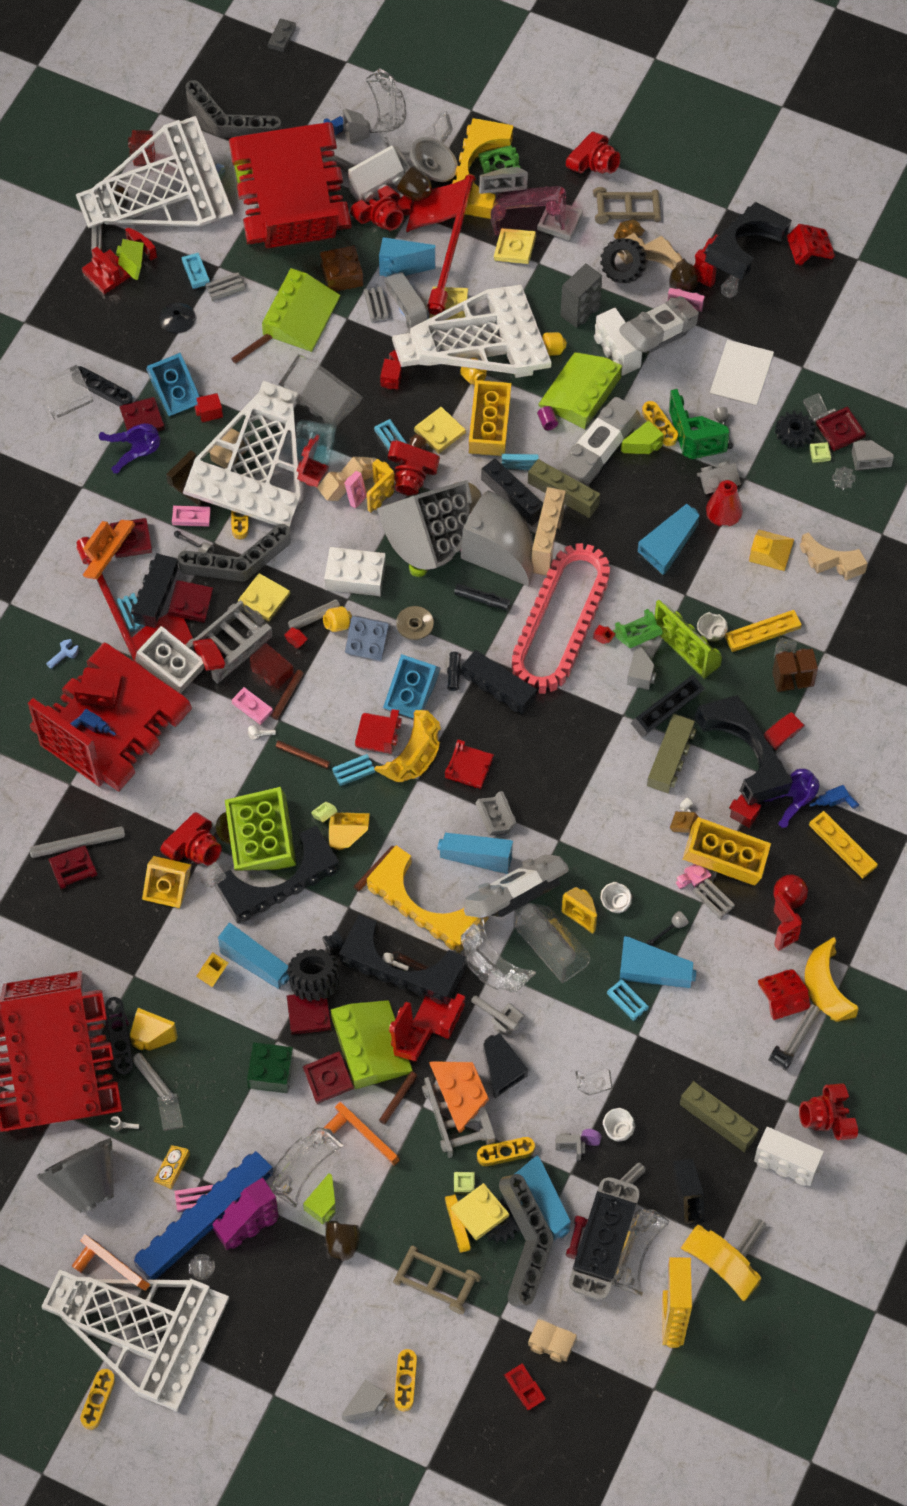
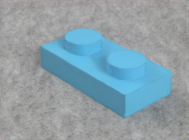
M199 253L182 257V263L193 289L205 286L206 283L210 282Z

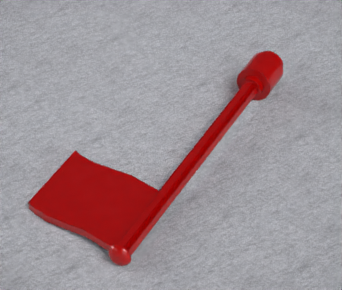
M471 174L466 175L465 179L456 183L431 189L432 193L426 199L413 202L406 232L422 226L443 222L456 216L438 286L436 289L431 290L427 304L428 312L432 315L442 313L446 307L448 293L445 291L473 181H475V177Z
M82 537L76 542V549L83 564L90 565L92 561L83 550V547L90 538ZM103 574L96 579L135 663H137L135 661L137 651L161 626L184 645H187L193 639L184 618L171 616L168 613L159 618L155 628L145 626L131 637Z

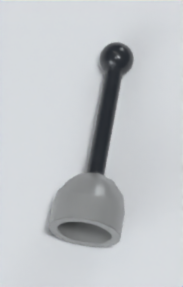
M720 407L713 411L715 419L726 426L725 421L729 416L727 408ZM729 437L727 448L732 449L734 445Z
M180 531L174 532L176 538L180 537L198 547V552L213 554L214 546L210 543L198 544L182 535Z
M678 911L672 917V924L652 940L649 939L646 944L654 946V943L672 928H683L689 923L682 912Z

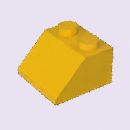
M153 856L147 865L142 900L180 908L189 882L191 864Z

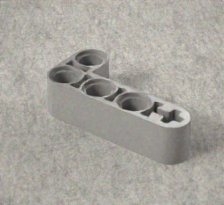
M402 272L384 278L387 290L405 315L407 328L410 333V328L428 320L425 306Z

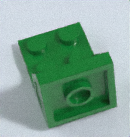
M678 389L670 390L668 411L673 426L678 433L677 439L682 455L690 459L726 453L730 433L728 427L703 416L689 418L688 411L684 410L683 395H679Z

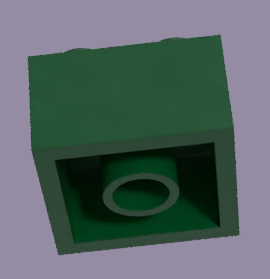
M253 1042L247 1075L248 1088L288 1093L294 1059L293 1047Z

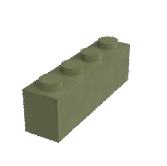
M537 459L528 471V484L545 494L547 487L565 490V505L588 518L591 517L599 506L600 493L540 459Z
M673 714L648 776V787L668 794L671 787L675 788L678 779L676 773L677 771L681 772L684 764L682 758L684 755H688L690 749L689 740L694 739L697 731L694 728L695 721Z
M694 1081L682 1094L680 1100L682 1107L744 1153L757 1138L758 1128Z

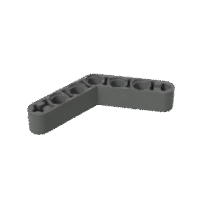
M191 80L186 83L187 100L218 137L233 138L281 130V120L276 116L227 115L198 81Z
M286 524L277 525L239 557L182 551L178 555L179 569L183 574L246 581L291 543L290 528Z
M520 1174L503 1177L499 1182V1188L526 1240L508 1292L509 1303L517 1307L533 1302L552 1247L553 1235L525 1179Z

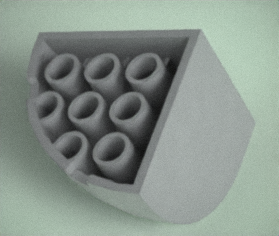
M468 480L377 508L384 532L390 544L404 561L419 569H434L449 562L455 553L459 552L462 547L463 527L470 516L469 504L472 503Z
M488 490L481 496L463 527L461 559L529 586L533 576V564L531 562L533 539L523 517L513 505L498 494Z

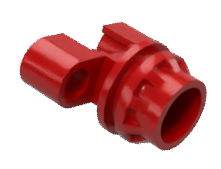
M592 131L567 157L566 167L578 173H583L590 167L594 172L612 174L618 169L621 156L619 152L614 150V147L608 145L609 140L607 136Z
M384 186L377 190L380 200L371 199L369 201L370 205L360 200L352 205L350 209L351 216L362 224L371 220L382 229L395 230L401 225L404 218L403 212L397 204L400 194L390 186Z
M401 441L391 442L387 457L388 460L400 464L394 470L395 490L401 494L411 496L418 494L419 489L424 485L426 474H437L440 456Z
M195 812L163 842L160 851L163 855L174 861H180L186 855L189 860L197 864L203 863L206 866H210L217 861L222 848L217 843L216 838L209 832L212 822L200 813Z
M843 1083L825 1085L823 1087V1095L812 1097L809 1101L802 1102L799 1108V1118L804 1128H812L815 1131H828L832 1127L837 1140L856 1139L858 1136L856 1119L847 1118L846 1114H849L850 1111L843 1106V1102L849 1098L846 1086Z

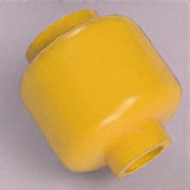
M549 332L542 335L548 355H561L563 349L566 348V339L563 338L562 334L559 332Z
M461 367L460 374L472 385H475V380L484 381L487 376V370Z
M343 606L330 608L323 616L324 626L331 632L347 630L350 626L352 614Z

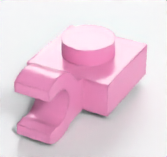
M693 864L685 868V874L677 877L676 885L679 889H682L692 883L695 888L704 883V880L707 878L710 880L712 875L707 868Z

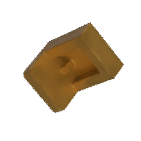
M634 219L620 222L614 238H626L633 233L639 237L643 235L645 229Z
M675 811L670 829L673 832L690 833L693 823L699 816L695 812Z

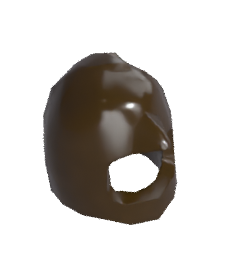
M414 166L405 173L397 187L401 194L414 201L424 200L432 193V185L429 178Z
M685 258L674 267L669 277L670 288L681 289L690 293L697 288L699 282L698 270L693 264L688 263Z
M333 1220L326 1221L325 1240L328 1253L341 1261L354 1257L359 1245V1225L340 1224L338 1221Z

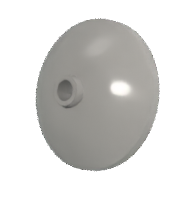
M429 137L419 138L412 144L410 148L411 160L414 166L430 180L447 182L455 176L458 163L452 151L445 144Z

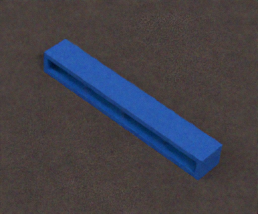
M257 1151L252 1155L248 1154L245 1156L241 1165L237 1168H232L223 1181L216 1182L207 1195L203 1194L199 1197L195 1206L187 1208L177 1222H171L161 1236L157 1235L150 1242V1246L145 1250L141 1249L135 1255V1267L148 1280L159 1278L213 1229L212 1224L216 1219H223L226 1208L233 1201H239V1198L242 1196L240 1193L246 1187L262 1177L266 1182L274 1174L273 1167Z

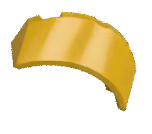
M415 710L412 734L405 749L396 759L387 762L385 765L376 766L374 770L395 782L415 779L423 774L435 759L439 749L438 731L441 730L440 722L428 710Z
M833 937L815 948L810 954L805 967L804 981L812 1003L819 1007L820 1011L822 1010L830 1016L832 1020L839 1022L856 1018L858 1006L840 993L831 977L829 969L830 958L837 953L835 949L836 939Z
M700 1225L693 1229L680 1248L714 1270L729 1284L742 1301H745L760 1284L761 1276L751 1268V1263L736 1248L711 1230L708 1232Z

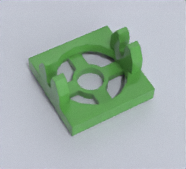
M511 145L478 154V159L485 174L493 170H499L495 167L497 163H503L505 165L504 168L509 166L520 168L518 153H516V148H512ZM499 155H506L511 160H501ZM491 157H494L495 160L493 165H490L488 161Z
M649 609L644 610V617L626 625H621L620 622L615 623V629L613 630L615 637L628 648H633L663 634L661 627L656 623L653 612H650ZM644 625H647V626H648V627H645V628H643V629H637V628H640V627H642V626H644Z

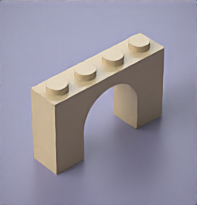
M547 487L532 548L531 562L533 564V573L547 576L549 568L551 569L556 531L561 528L564 516L565 490Z

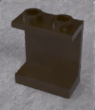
M191 450L166 474L167 483L181 494H183L196 458V453ZM183 494L199 507L209 503Z

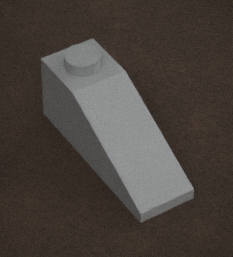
M510 167L480 175L479 193L526 190L528 172L519 167Z

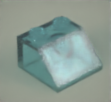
M301 419L297 423L295 435L297 460H303L304 457L301 455L304 447L308 445L311 438L314 439L316 435H319L320 439L313 460L329 465L335 441L336 425Z

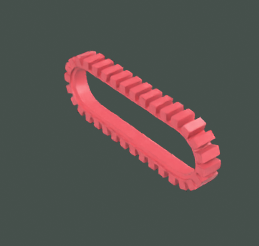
M583 543L576 544L575 550L569 545L564 548V552L561 550L558 552L556 560L553 559L551 569L549 568L547 572V578L544 579L543 586L540 588L538 597L530 611V616L526 620V626L524 625L522 629V635L519 636L512 655V674L535 689L538 687L539 694H546V687L549 688L550 692L557 690V686H562L566 682V677L569 678L571 668L575 664V658L579 655V650L582 648L588 629H590L592 620L596 615V610H598L600 601H602L604 591L608 587L610 567L607 557L603 558L602 551L598 549L594 552V546L587 544L585 550H583ZM573 561H587L597 569L598 575L556 671L549 676H534L525 669L524 660L563 570Z

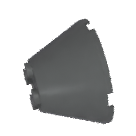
M111 1138L94 1144V1146L83 1149L44 1170L45 1173L36 1175L38 1180L74 1209L79 1210L80 1213L96 1207L95 1202H105L113 1198V1145Z

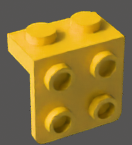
M379 459L372 463L373 482L375 485L367 492V509L370 513L380 508L383 501L387 497L390 498L395 491L394 471L386 462H381Z

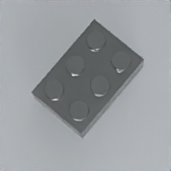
M586 263L562 285L561 317L576 328L584 324L593 312L596 313L601 306L602 274Z

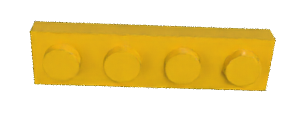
M791 610L730 631L725 634V639L731 651L735 652L801 629L802 624L795 610Z
M825 811L809 823V826L862 879L877 868L878 864Z

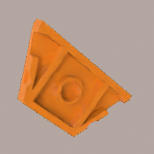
M430 1062L438 1085L460 1133L465 1129L464 1126L470 1119H474L478 1114L479 1109L485 1106L489 1101V1097L473 1062Z

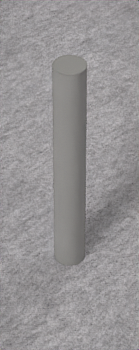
M478 996L472 998V1003L512 1030H518V1023Z

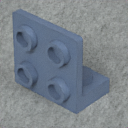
M356 615L352 616L345 653L379 661L382 660L387 632L390 631L392 623Z

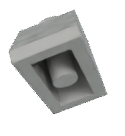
M343 109V132L349 143L352 144L369 138V130H371L369 121L365 120L361 113Z
M860 440L853 443L852 457L855 470L892 466L893 454L874 441Z
M639 644L634 650L627 685L649 690L650 684L655 682L656 672H653V662Z
M365 1379L342 1413V1420L349 1422L376 1416L378 1411L382 1412L388 1403L386 1400L387 1393Z

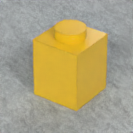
M212 952L196 977L213 987L229 962Z

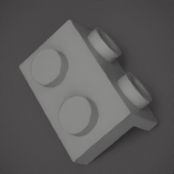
M729 461L719 463V467L712 469V466L701 468L702 472L697 473V476L701 478L704 494L715 492L719 484L725 480L733 481L736 486L741 485L736 464H730Z
M503 791L498 792L495 797L482 798L476 801L475 804L489 836L507 834L516 825L515 816L512 814Z

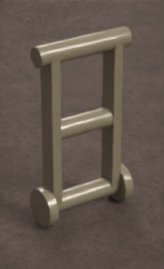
M597 187L593 190V196L597 198L598 214L595 215V222L598 224H605L609 219H654L655 222L661 221L659 191L657 189L652 190V192H607L606 188ZM604 199H625L626 212H605ZM632 199H652L653 212H633Z
M411 1246L393 1283L398 1286L403 1283L450 1304L449 1308L452 1311L463 1315L465 1312L463 1305L474 1282H480L481 1276L472 1270H466L463 1273L418 1253V1248ZM414 1258L436 1267L427 1287L405 1278ZM443 1271L466 1280L457 1300L434 1291Z

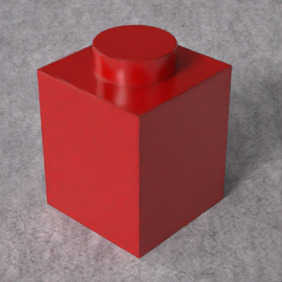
M384 359L380 376L381 387L387 389L399 388L403 372L399 361Z
M218 393L196 398L197 405L194 408L196 416H200L202 422L223 418Z
M741 794L737 800L734 799L729 807L731 810L730 818L750 828L760 814L761 805L758 803L748 805Z

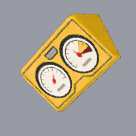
M171 1145L153 1182L172 1190L190 1155L189 1150Z

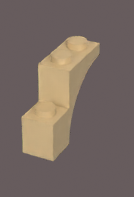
M635 233L626 237L639 242V245L644 247V252L647 253L646 260L662 263L671 270L682 260L681 255L674 251L671 243L668 240L666 241L663 236L647 244H644L643 240L638 238ZM621 250L617 253L626 265L633 262V257L629 251Z
M352 457L341 472H329L317 487L327 501H339L347 492L345 487L347 478L355 471L362 474L363 481L373 477L372 463L377 458Z
M809 532L802 535L801 551L806 553L809 565L815 569L817 574L836 567L838 573L843 575L846 581L866 572L868 563L859 549L835 551L819 544Z

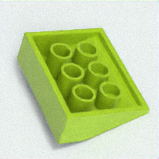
M290 268L262 321L263 335L269 334L273 339L312 352L340 299V295L307 273Z
M574 352L538 406L541 408L551 406L555 415L586 429L621 379L622 365L605 357Z
M657 600L654 617L657 625L661 627L663 632L659 636L705 679L721 666V653L716 648L713 649L704 636H700L691 624H687L679 612L674 611L661 600Z
M281 787L225 800L235 871L279 870L296 866L287 799Z
M389 1000L354 1003L331 1009L332 1021L355 1090L410 1074L412 1068L409 1059L394 1056L393 1047L391 1046L392 1038L389 1027L391 1022L395 1021Z

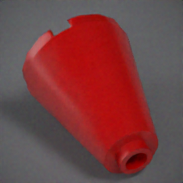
M730 480L722 481L706 506L707 517L717 526H733L742 517L743 507L736 484Z

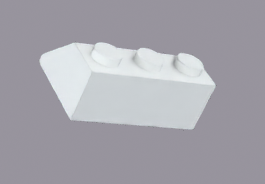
M392 145L348 170L349 192L357 201L369 202L379 195L377 190L382 187L390 186L392 188L398 186L404 176V169Z

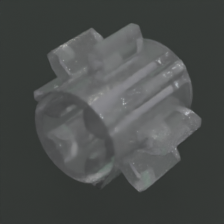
M845 466L840 469L836 468L835 474L832 475V480L835 481L834 486H838L842 490L847 487L851 488L852 482H855L856 477L852 475L853 469L846 468Z
M199 1254L194 1256V1260H190L189 1273H194L195 1279L205 1280L210 1277V1274H213L215 1264L214 1261H209L208 1255Z

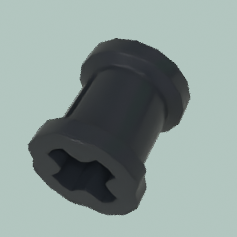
M777 1045L768 1061H774L786 1071L795 1055L787 1054Z

